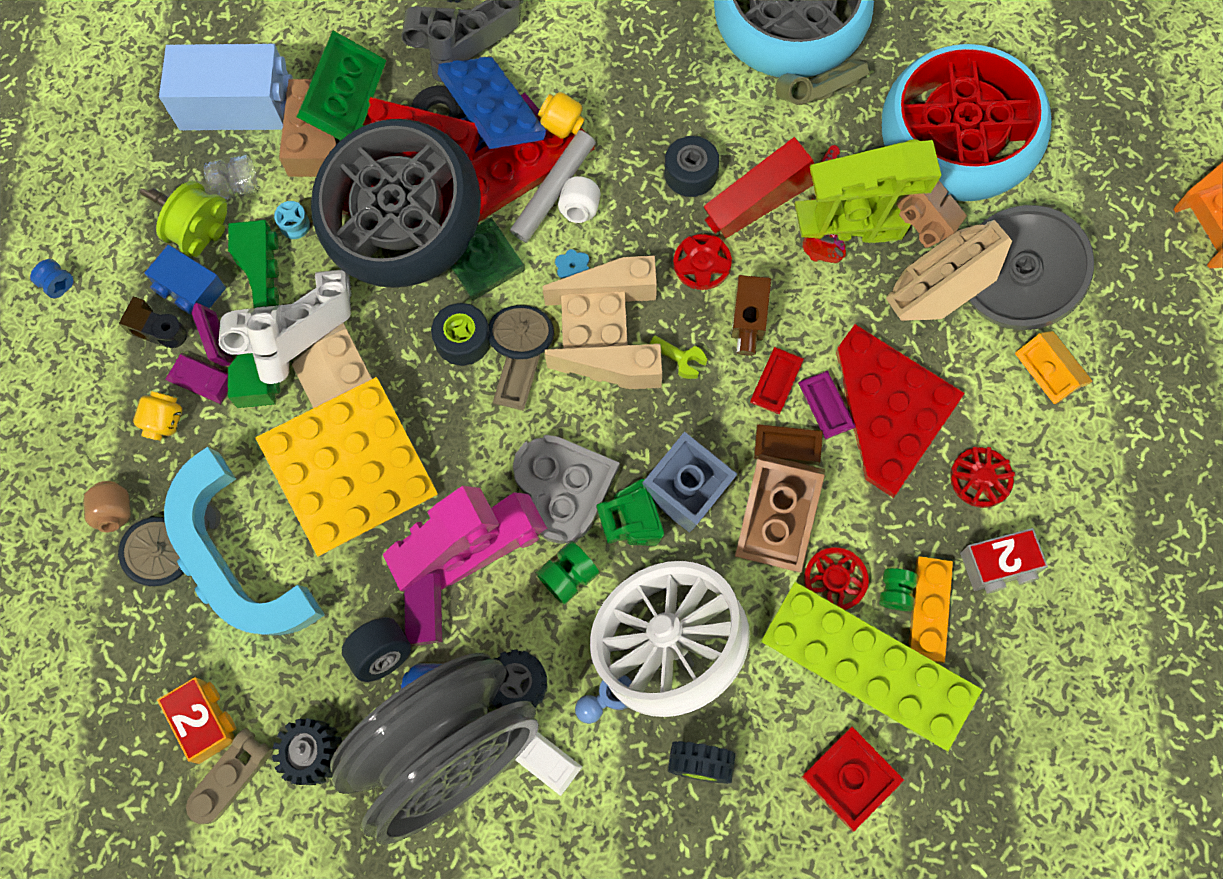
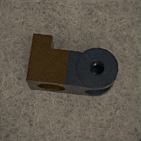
M134 296L119 322V325L128 334L166 348L181 346L187 337V331L177 317L172 314L159 315L154 313L145 300Z

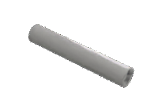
M578 130L509 230L515 237L528 243L560 196L565 182L574 176L596 144L590 135Z

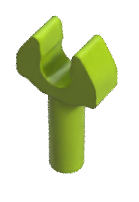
M656 335L650 341V344H660L661 353L677 362L679 367L678 375L683 378H698L699 372L688 366L687 363L689 361L695 360L699 364L707 365V358L704 352L697 346H693L687 351H682Z

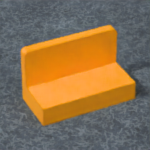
M1053 331L1039 333L1015 352L1016 356L1053 404H1058L1078 388L1087 386L1092 382L1088 374Z

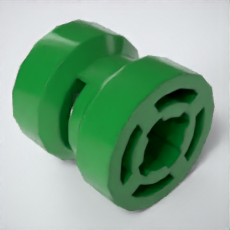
M885 569L882 579L885 589L880 593L879 605L899 611H912L915 603L912 592L917 587L918 575L904 569Z

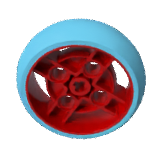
M952 45L934 50L918 58L895 80L885 99L882 110V136L885 146L904 143L912 139L919 141L933 140L942 175L939 181L948 191L946 196L950 194L955 201H978L992 198L1021 183L1042 159L1051 133L1052 121L1048 97L1034 73L1012 55L983 45ZM936 88L924 104H909L920 94ZM1008 141H1025L1024 145L1013 154L1003 159L989 162L1003 149Z

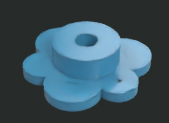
M573 249L568 250L566 255H559L555 259V265L558 268L557 275L560 278H566L589 269L587 266L589 263L588 255L583 252L577 253Z

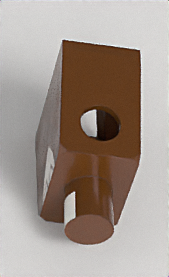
M738 276L731 338H738L737 354L746 356L756 355L757 340L762 341L764 338L771 278ZM745 319H751L754 322L750 323L745 321Z

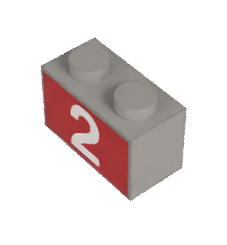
M1033 528L968 545L960 553L973 590L985 589L987 594L1007 588L1005 583L1017 580L1019 585L1039 579L1038 574L1048 567Z

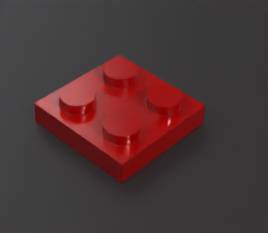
M850 727L801 776L804 782L852 832H855L904 781L853 727Z

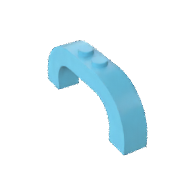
M206 447L182 466L173 479L166 496L164 507L165 527L169 540L180 557L177 560L179 567L187 576H192L196 582L195 592L201 601L205 604L209 603L221 619L237 629L254 634L273 636L294 633L310 626L325 616L307 587L296 585L276 600L267 603H257L244 592L210 539L204 522L207 505L217 492L235 481L236 478L220 453Z

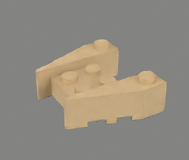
M655 256L622 257L543 286L545 306L561 305L563 349L545 350L547 368L568 374L570 372L599 382H610L626 389L662 387L660 344L627 345L625 302L656 300Z

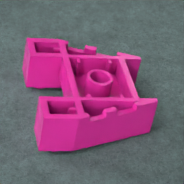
M461 486L427 512L430 519L424 525L422 522H416L409 529L411 535L402 541H396L382 555L400 591H404L430 572L441 575V590L515 549L519 547L525 548L534 544L539 539L538 535L545 531L547 527L529 494L513 492L491 508L481 488Z

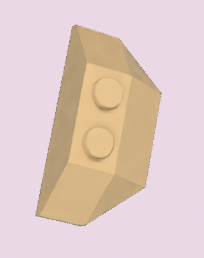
M995 220L989 221L985 225H975L958 230L908 266L897 280L893 292L888 294L886 300L901 321L943 319L997 281L1012 240Z
M344 323L298 354L292 363L313 408L372 379Z

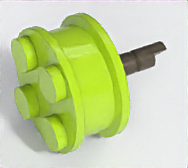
M188 181L182 184L170 197L155 188H152L150 191L143 188L140 190L141 195L162 207L156 225L158 238L166 243H176L179 246V250L186 256H199L211 239L218 241L225 231L223 223L227 213L226 200L217 194H207L204 186L197 181Z

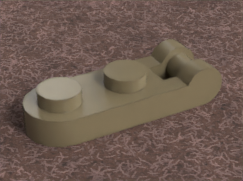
M244 728L237 734L229 749L189 796L186 811L189 818L195 823L211 824L216 822L272 755L273 749L266 743L260 744L254 739L255 734L248 728ZM244 751L251 755L247 764L239 759Z

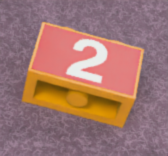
M196 677L159 698L157 701L188 762L200 764L232 744L235 738L232 731L236 730V726L231 716L226 711L222 713L217 704V701L220 700V695L215 686L210 681L206 683V681Z

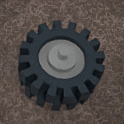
M307 718L296 719L295 723L289 722L285 725L288 732L280 731L277 737L282 739L281 743L274 742L273 749H279V754L272 755L273 762H280L278 766L274 767L276 772L284 773L281 778L285 781H291V784L312 786L327 782L325 777H333L330 770L331 759L338 749L337 745L343 742L341 737L334 736L338 733L337 729L330 727V724L327 722Z

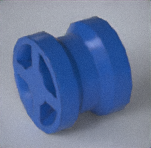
M45 259L39 262L33 268L30 275L31 282L37 287L43 288V292L53 299L60 298L72 287L74 281L73 276L67 270L61 269V266L54 259Z

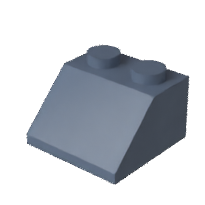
M684 432L642 484L662 511L690 533L736 477L737 473Z

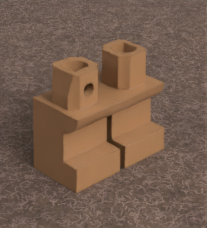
M940 181L937 182L931 193L904 195L896 203L901 210L899 215L905 223L913 225L919 232V240L925 248H929L954 234L967 216L950 194L946 196L948 191Z

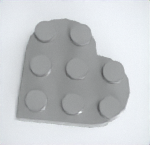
M543 435V438H536L529 443H523L516 452L513 462L517 486L520 487L523 493L530 495L547 527L539 535L549 542L565 544L569 541L576 543L581 537L586 535L598 515L596 505L604 502L620 467V463L551 435Z

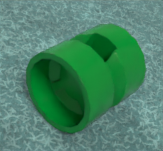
M569 541L557 552L556 561L548 560L535 574L551 594L562 605H566L578 594V586H587L600 574V571L576 543Z

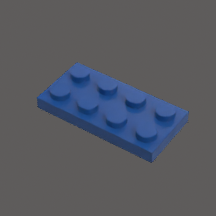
M480 57L479 59L464 61L456 60L439 64L438 76L470 122L475 123L478 133L489 149L544 140L546 129L541 125L538 118L493 57Z

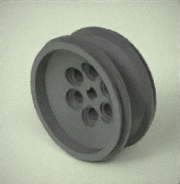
M472 653L434 668L384 701L343 740L330 763V770L333 774L332 784L336 791L342 794H351L380 787L385 789L371 805L362 820L361 829L366 836L375 837L377 843L386 845L401 841L429 827L486 787L511 765L530 744L539 728V723L534 718L536 715L535 707L530 702L519 701L511 703L492 712L488 709L506 676V669L499 660L492 659L485 653Z

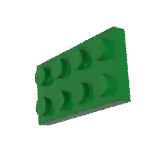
M332 30L296 117L339 140L361 128L370 107L369 99L374 96L386 59Z

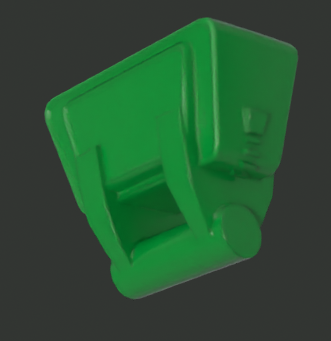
M644 478L616 493L614 500L596 505L607 543L626 541L629 545L656 546L664 537L663 527L653 497L642 484L645 480ZM616 513L618 514L622 526L619 529H617L613 518V514Z

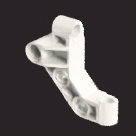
M342 269L315 272L316 288L293 304L234 310L224 314L220 320L219 346L230 354L253 353L259 379L262 382L274 384L283 381L289 374V361L350 317L351 286L349 274Z

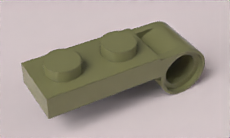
M851 59L810 80L792 73L783 74L777 80L775 90L780 99L796 105H803L816 98L817 100L830 98L834 95L835 90L857 85L860 82V78L870 73L866 62ZM797 83L796 92L792 95L791 89Z

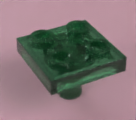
M491 217L477 225L467 249L450 269L471 301H474L523 272L525 265Z

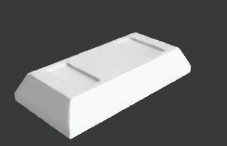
M539 732L536 733L530 744L516 758L518 763L560 796H562L582 768L580 764Z

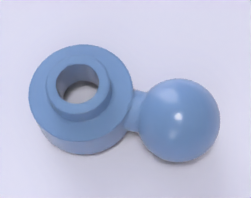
M625 675L618 679L619 682L627 687L632 683ZM602 681L599 688L600 695L596 697L593 695L581 697L575 705V713L580 721L591 724L600 719L605 707L613 710H623L627 706L619 699L613 698L611 689Z

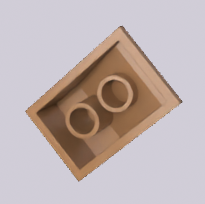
M760 454L755 467L735 557L801 573L825 476V469Z

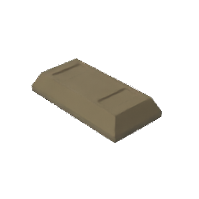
M540 355L529 359L506 357L493 404L524 411Z

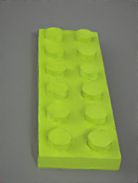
M794 582L761 640L765 645L946 751H949L983 690L797 582Z

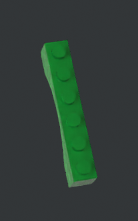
M266 220L228 223V252L247 275L252 289L253 308L279 305V293L277 288L274 287V278L279 277V267L277 260L274 259V250H278L279 242L276 231L271 230ZM253 353L238 354L228 367V399L236 408L276 405L275 394L280 393V382L274 384L262 382L259 379Z

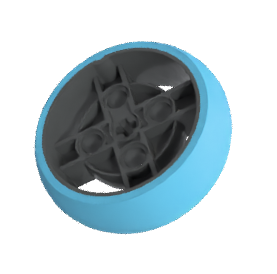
M714 0V8L718 29L725 43L742 62L759 72L774 77H781L783 74L792 73L807 78L837 67L859 47L871 24L874 0H846L851 16L845 23H842L836 17L837 0H750V10L745 14L739 8L736 0Z

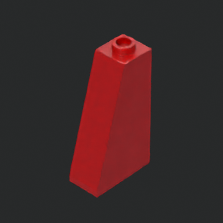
M793 137L705 204L703 207L708 215L704 219L714 234L720 231L725 238L745 228L813 186L810 165L814 164L812 157L798 140Z

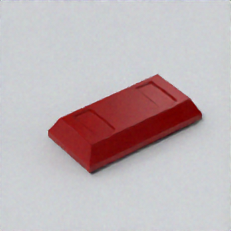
M774 347L750 403L780 415L804 358Z

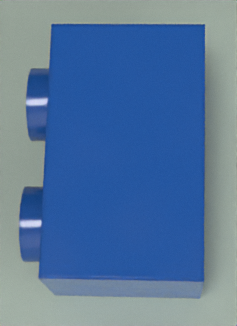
M170 245L166 246L144 273L152 282L150 288L165 299L168 295L176 299L174 303L188 314H191L196 303L210 309L226 289L215 273Z

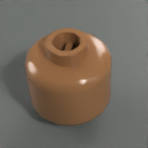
M98 482L84 494V519L92 528L106 533L114 532L129 521L131 515L129 494L125 488L116 482Z

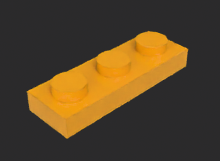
M919 556L916 559L915 568L918 582L917 587L913 591L915 603L911 614L909 647L938 664H944L953 561Z

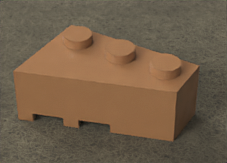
M288 79L279 160L288 177H316L324 159L338 144L337 138L296 117L311 79Z

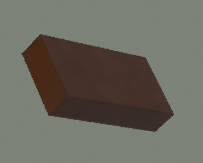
M757 424L753 459H758L759 455L763 454L801 464L819 466L821 462L823 431Z

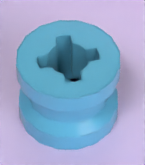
M286 201L276 208L274 219L285 237L299 239L308 233L310 220L302 205L295 201Z

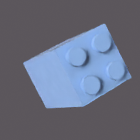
M275 44L166 45L159 98L179 130H282L288 79H293L291 74H288L285 58L280 56Z

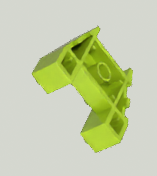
M912 139L904 143H897L810 165L816 199L795 201L794 203L801 237L821 239L824 235L835 234L838 235L839 240L849 241L851 236L862 237V242L865 243L902 240L911 224L905 223L899 215L901 210L896 205L897 201L904 195L931 193L942 176L933 140L919 141Z

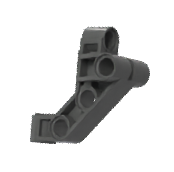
M485 0L471 10L410 7L405 11L401 38L410 47L429 49L432 76L435 80L443 82L437 74L439 64L456 60H469L514 31L520 24L523 0Z

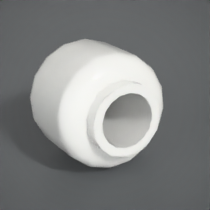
M582 176L569 178L561 190L558 202L559 211L564 217L574 223L591 220L596 215L601 193L598 185L591 179Z

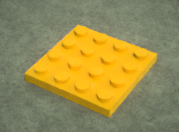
M377 377L255 437L317 557L438 495Z

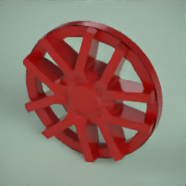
M973 447L964 451L956 458L951 467L950 481L957 496L965 503L978 508H990L1002 503L1010 495L1014 484L1015 472L1012 471L1009 464L1010 461L992 450L991 447ZM978 454H985L984 463L979 462ZM972 455V463L963 459ZM991 456L997 459L999 462L992 465ZM958 466L969 470V473L958 472ZM1004 467L1006 474L997 475L995 470ZM957 478L968 481V484L961 489ZM1008 480L1006 489L999 481ZM970 486L977 490L973 499L965 494ZM991 486L1001 494L999 498H996L990 489ZM983 492L990 501L983 502L977 500Z

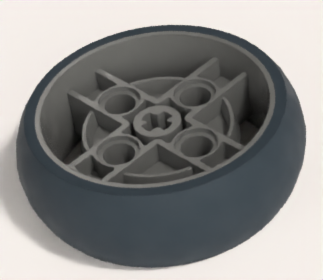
M387 119L373 122L343 138L330 151L319 168L311 198L315 232L332 261L344 272L356 279L375 286L391 288L421 284L449 269L469 246L478 225L481 209V193L478 178L465 151L441 130L431 125L408 119ZM400 152H419L412 159L402 156L386 157ZM424 177V180L419 185H414L417 179ZM453 177L454 192L451 208L443 225L440 226L439 222L443 212L441 188ZM380 179L376 186L371 187L374 181ZM351 188L349 195L351 219L342 226L343 206ZM422 219L420 226L412 229L414 222ZM378 221L377 226L369 230L370 225ZM415 246L419 247L402 256L371 258L380 247L388 250H405Z

